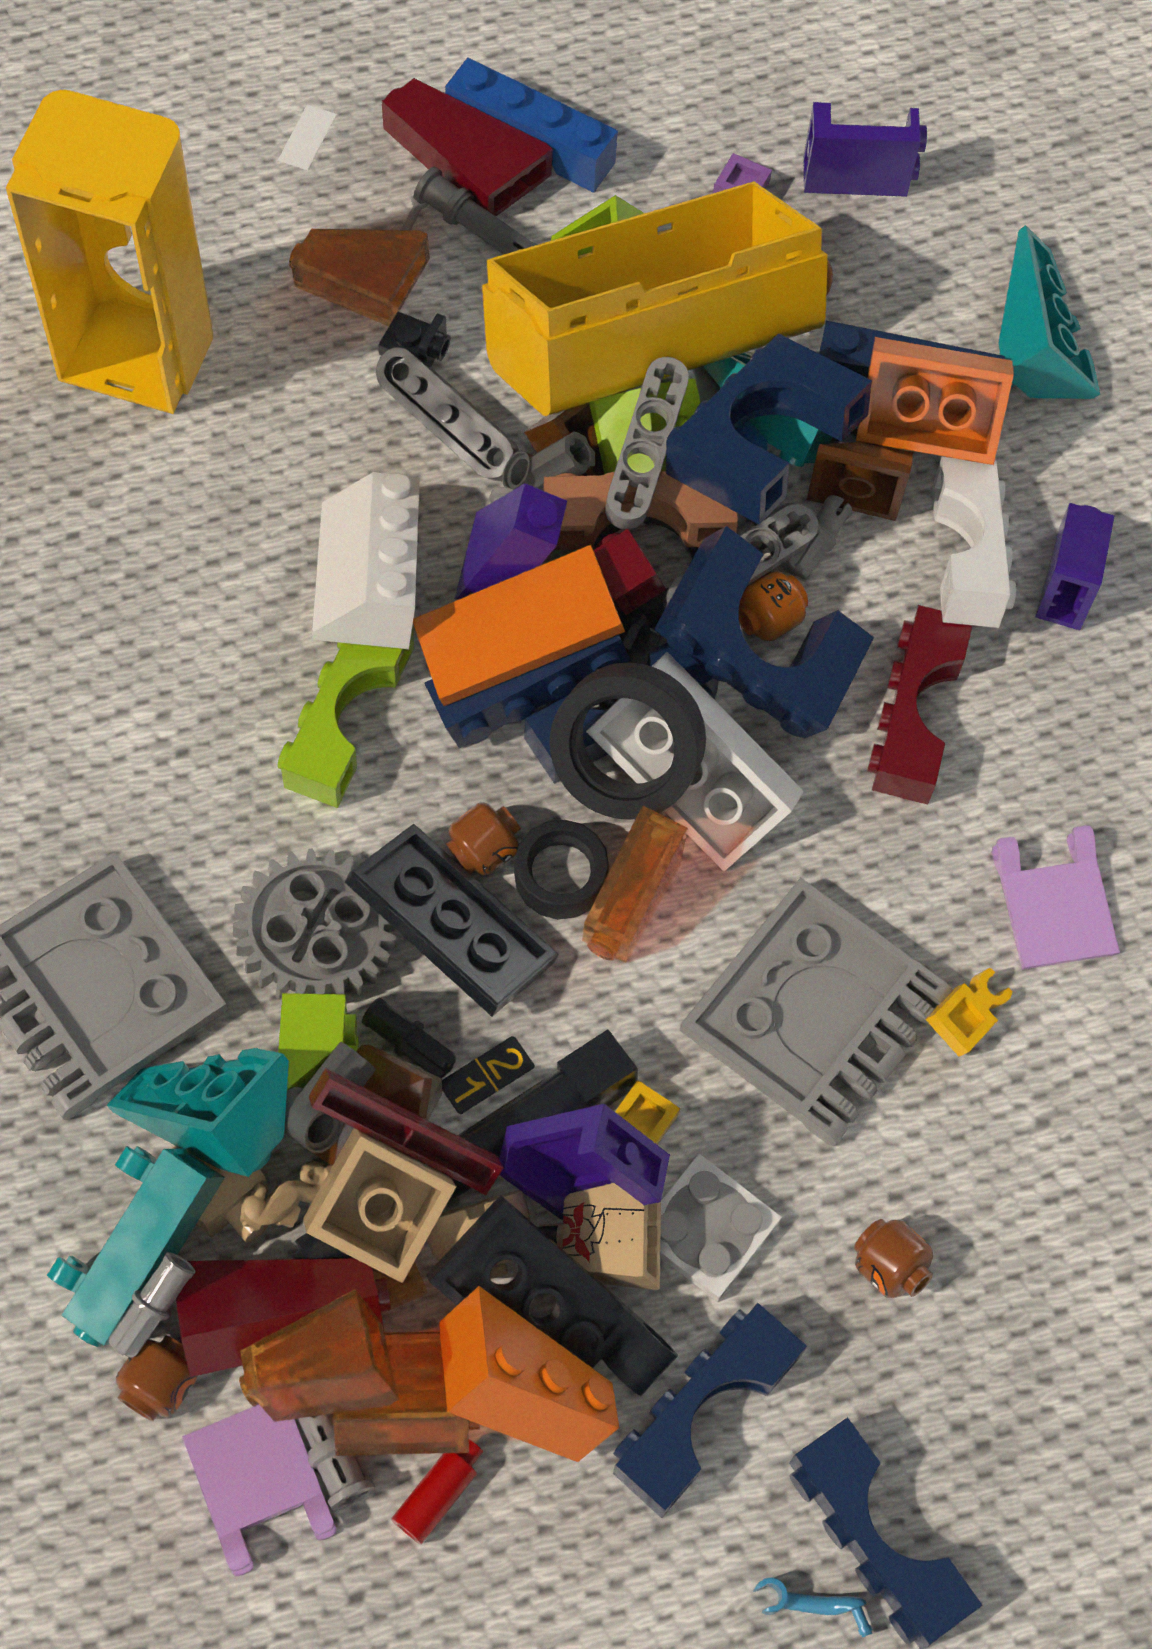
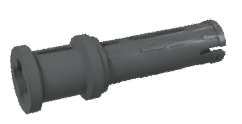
M436 166L426 171L414 190L413 198L420 204L428 203L443 214L445 222L450 225L460 223L502 254L538 245L474 202L472 191L466 187L460 189L442 176V170Z

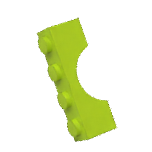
M413 627L409 649L337 642L339 651L334 661H327L320 672L318 679V688L320 690L314 702L307 701L302 708L298 719V728L300 730L294 742L287 741L280 753L278 768L282 772L284 788L330 806L339 807L357 769L356 749L343 736L338 727L340 716L345 707L358 695L376 688H396L414 650Z

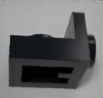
M398 311L378 344L379 355H383L389 349L400 347L414 352L432 367L435 360H443L450 345L451 336L447 334L446 316L437 313L432 323L429 324Z

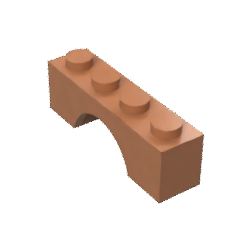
M661 471L647 517L656 518L671 526L679 534L686 547H699L703 539L725 526L736 533L738 517L735 511L668 476L666 471ZM614 472L601 476H578L572 473H563L557 476L544 477L543 491L567 500L557 546L553 550H579L589 545L593 549L600 533L611 524L607 519L605 506ZM628 486L625 500L621 503V511L630 513L631 508L634 507V499L638 487Z

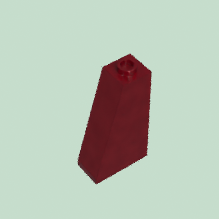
M415 78L401 88L393 89L382 100L383 129L427 169L436 166L442 170V176L460 189L466 187L472 191L474 202L494 216H498L552 176L553 149L547 143Z
M355 1258L187 1261L195 1269V1274L192 1278H189L176 1298L181 1339L190 1377L385 1335L381 1312L391 1310L385 1278L375 1280L372 1267Z

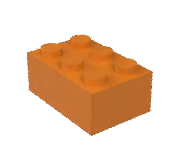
M875 337L867 376L868 379L872 380L869 413L858 425L856 441L994 465L1014 376L1013 361Z

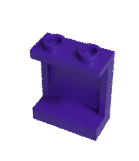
M813 102L803 155L804 193L907 197L911 180H918L920 154L918 152H925L927 144V125H920L919 108L909 109L905 127L831 124V103Z
M600 1104L507 1126L499 1158L503 1166L499 1176L563 1220L564 1199L568 1194L611 1183L618 1185L643 1205L661 1202L670 1154L608 1106Z

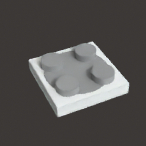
M698 1154L661 1200L660 1258L718 1302L774 1231L782 1217L705 1157Z

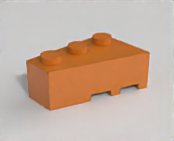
M480 1286L439 1322L448 1413L576 1462L583 1459L620 1428L613 1383Z

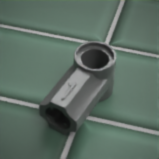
M575 431L534 455L522 450L518 451L510 457L505 465L502 477L503 485L514 490L526 483L543 490L544 477L557 476L563 473H572L580 476L588 469L594 467L595 451L588 444L587 438Z
M342 1042L336 1046L304 1088L293 1087L287 1090L284 1134L313 1153H322L330 1149L337 1142L343 1128V1122L312 1108L309 1100V1094L324 1069L327 1068L362 1087L376 1071L366 1059Z

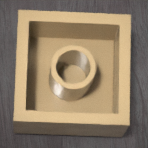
M354 1128L303 1218L307 1234L403 1283L456 1186L450 1176Z

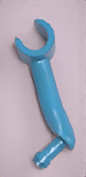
M776 1578L763 1579L753 1590V1592H756L763 1587H771L778 1593V1604L764 1609L762 1614L773 1615L782 1608L820 1615H840L852 1611L859 1628L858 1632L862 1635V1638L873 1634L872 1627L868 1624L862 1606L866 1605V1601L860 1597H824L787 1592L784 1584Z

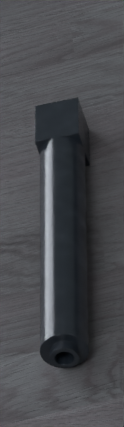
M609 1029L559 1060L557 1062V1071L458 1134V1136L500 1158L507 1126L600 1104L609 1106L629 1093L638 1080V1068ZM452 1178L456 1188L448 1203L470 1190L471 1187ZM307 1233L295 1240L299 1251L292 1255L293 1259L353 1258Z

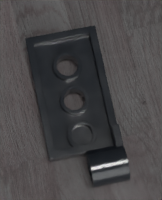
M502 1195L491 1204L426 1275L429 1282L456 1306L480 1286L590 1367L594 1368L602 1359L606 1366L639 1396H642L678 1357L675 1350L653 1328ZM503 1260L516 1262L518 1264V1272L513 1280L506 1284H496L490 1280L491 1270L498 1262ZM551 1294L556 1297L555 1308L549 1315L534 1317L529 1314L530 1303L536 1296Z

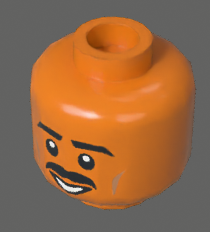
M778 571L769 572L750 584L744 590L739 604L738 616L741 628L748 635L755 634L764 641H774L793 630L803 622L806 616L808 597L804 587L794 576L785 575Z

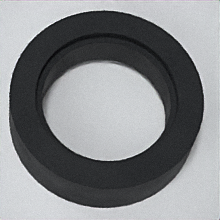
M638 663L612 664L587 675L576 685L559 707L550 732L552 763L564 787L576 800L587 808L616 819H642L656 815L672 806L684 794L702 763L706 747L704 720L696 701L688 690L678 680L664 671ZM614 698L634 699L653 708L665 720L673 737L674 756L671 767L660 777L638 784L620 782L601 772L589 758L584 746L583 725L588 711L595 705Z

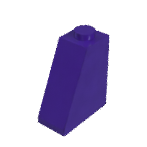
M524 483L477 511L454 599L459 600L540 566L557 546L567 500Z
M1069 503L1059 527L1035 618L1081 630L1102 584L1115 515L1101 512L1093 506H1080Z

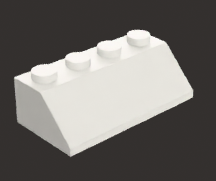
M372 472L322 502L311 640L409 649L415 611L420 477Z
M666 652L652 667L671 675L692 695L704 720L706 747L702 763L689 787L672 806L664 811L725 871L793 811L804 791L699 683ZM619 698L586 731L637 784L652 781L663 775L671 767L674 756V742L671 731L661 715L643 702Z

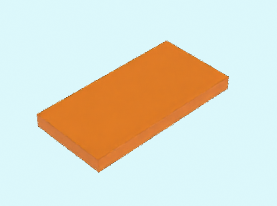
M591 545L413 618L417 637L437 695L443 706L625 632Z

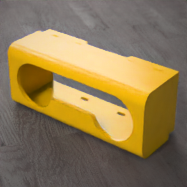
M70 90L53 91L42 99L12 158L14 172L6 186V191L58 381L174 414L182 394H189L213 340V329L179 128L174 121L167 117ZM132 235L144 291H151V295L140 291L121 278L113 269L108 259V251L115 247L127 246ZM109 382L112 384L133 389V391L131 392L125 389L107 385L106 383Z
M753 181L487 259L488 283L482 284L486 350L493 370L540 414L549 416L642 386L647 369L658 358H675L681 361L687 368V371L766 346L777 334L791 338L822 328L826 320L828 254L821 250L822 228ZM671 223V229L658 232L659 226ZM592 246V252L578 256V250ZM664 374V377L662 379L670 377V375Z

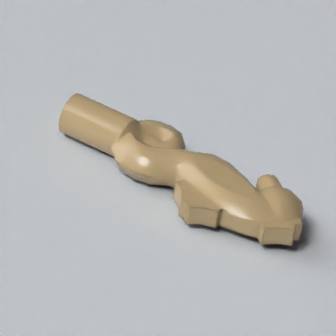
M314 1160L306 1162L300 1169V1181L293 1180L281 1183L275 1187L265 1200L266 1187L262 1184H256L251 1196H246L242 1200L241 1217L239 1220L243 1222L242 1226L250 1227L255 1231L259 1230L261 1226L274 1223L276 1226L293 1227L301 1211V1208L298 1206L299 1202H313L332 1165L325 1166L320 1161Z

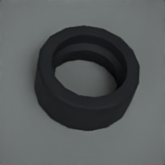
M569 820L547 821L531 829L519 843L514 862L516 890L525 905L541 916L560 920L576 918L590 911L602 898L608 879L609 862L607 849L598 835L581 823ZM566 845L578 849L585 854L590 863L591 873L588 882L583 888L574 893L557 894L546 891L536 883L532 872L534 859L540 851L549 846Z

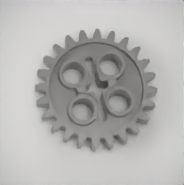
M313 848L308 849L306 861L299 862L296 855L291 851L288 852L287 866L282 867L277 861L271 859L269 860L268 867L269 876L255 871L252 882L255 888L249 886L242 887L241 900L244 903L235 904L234 918L239 921L233 923V937L241 939L236 943V955L249 956L245 960V972L247 974L261 970L258 982L260 988L268 986L273 981L277 983V999H281L282 993H287L288 990L299 994H344V988L346 987L359 996L362 994L363 989L362 978L375 984L379 974L376 966L387 968L389 965L390 954L387 951L394 950L397 936L391 932L396 931V929L345 883L349 872L352 871L353 857L349 856L341 865L335 864L334 851L329 850L324 861H317L316 854ZM298 891H306L314 895L315 898L310 901H300L293 897V894ZM330 892H335L337 895L325 911L324 925L316 927L303 959L298 963L294 962L292 959L295 958L305 944L306 930L314 927L325 899ZM343 912H353L361 919L348 923L342 921L337 915ZM277 931H283L290 934L293 939L287 942H277L271 939L269 935ZM328 952L335 955L338 961L332 964L321 963L315 958V955Z

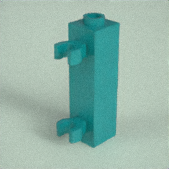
M139 1146L134 1150L130 1147H125L115 1166L127 1175L141 1181L142 1185L91 1268L71 1255L67 1260L58 1257L47 1274L52 1281L75 1293L61 1316L74 1324L73 1332L90 1345L96 1347L110 1345L109 1337L134 1302L132 1300L134 1291L144 1288L167 1252L178 1255L225 1178L183 1148L163 1149L158 1159H156Z

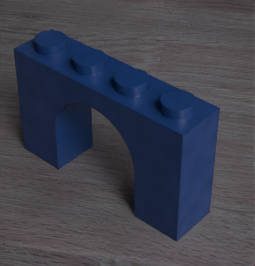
M777 334L765 347L758 348L750 361L737 374L732 373L715 395L709 400L702 401L694 415L681 427H675L670 432L666 440V474L759 525L787 497L789 462L749 442L736 429L743 423L756 417L784 415L799 419L842 442L868 416L872 380L781 334Z
M725 526L703 539L654 630L667 639V643L672 649L681 654L689 655L704 666L706 673L713 679L725 682L741 693L744 701L750 706L764 710L778 720L782 729L787 733L805 739L829 728L874 637L837 610L813 622L795 659L789 667H778L762 660L745 641L740 628L738 613L743 592L764 554L729 527Z

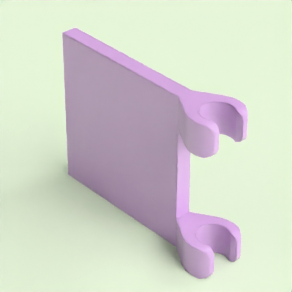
M1090 826L1075 827L1072 833L1067 836L1066 841L1074 863L1021 871L1019 847L1014 837L1000 838L992 848L991 852L1001 879L1022 970L1118 955L1120 953L1097 862L1095 836Z
M285 1394L182 1436L227 1564L235 1577L250 1572L254 1567L241 1531L301 1505L304 1506L317 1540H324L336 1534L334 1521L314 1469L310 1467L308 1462L309 1456Z

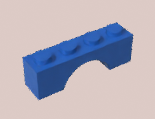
M469 57L466 58L445 86L446 94L547 143L553 149L552 166L555 173L593 193L616 162L618 130Z

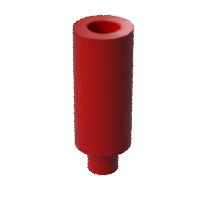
M469 1438L464 1440L456 1452L447 1448L392 1516V1522L415 1542L422 1545L477 1475L472 1466L481 1456L483 1450Z

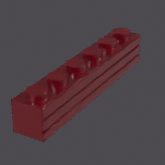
M327 1068L324 1069L309 1094L312 1108L464 1183L485 1196L503 1169L497 1155Z

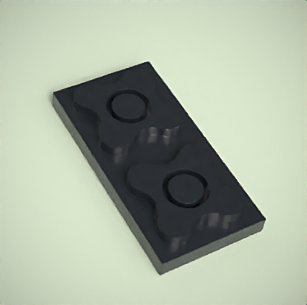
M412 824L350 871L345 883L491 1017L552 966L559 955L415 824Z

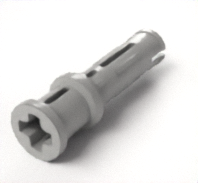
M304 1353L271 1359L270 1361L275 1366L291 1406L311 1446V1450L308 1452V1462L311 1468L318 1469L330 1495L327 1501L330 1510H341L370 1495L375 1490V1485L371 1479H365L353 1453L356 1444L348 1434H341L324 1397V1393ZM300 1380L317 1414L315 1418H313L299 1388L298 1381ZM322 1431H325V1434L328 1438L325 1441L321 1436ZM338 1465L341 1466L346 1477V1483H343L337 1470Z

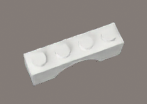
M942 456L932 487L934 521L954 529L964 537L971 547L967 551L950 555L940 586L942 621L945 623L999 628L1005 610L1013 608L1016 597V583L1009 580V572L1012 565V548L1005 546L1009 527V516L1007 513H1002V505L1005 498V482L998 478L997 461L994 462V465Z

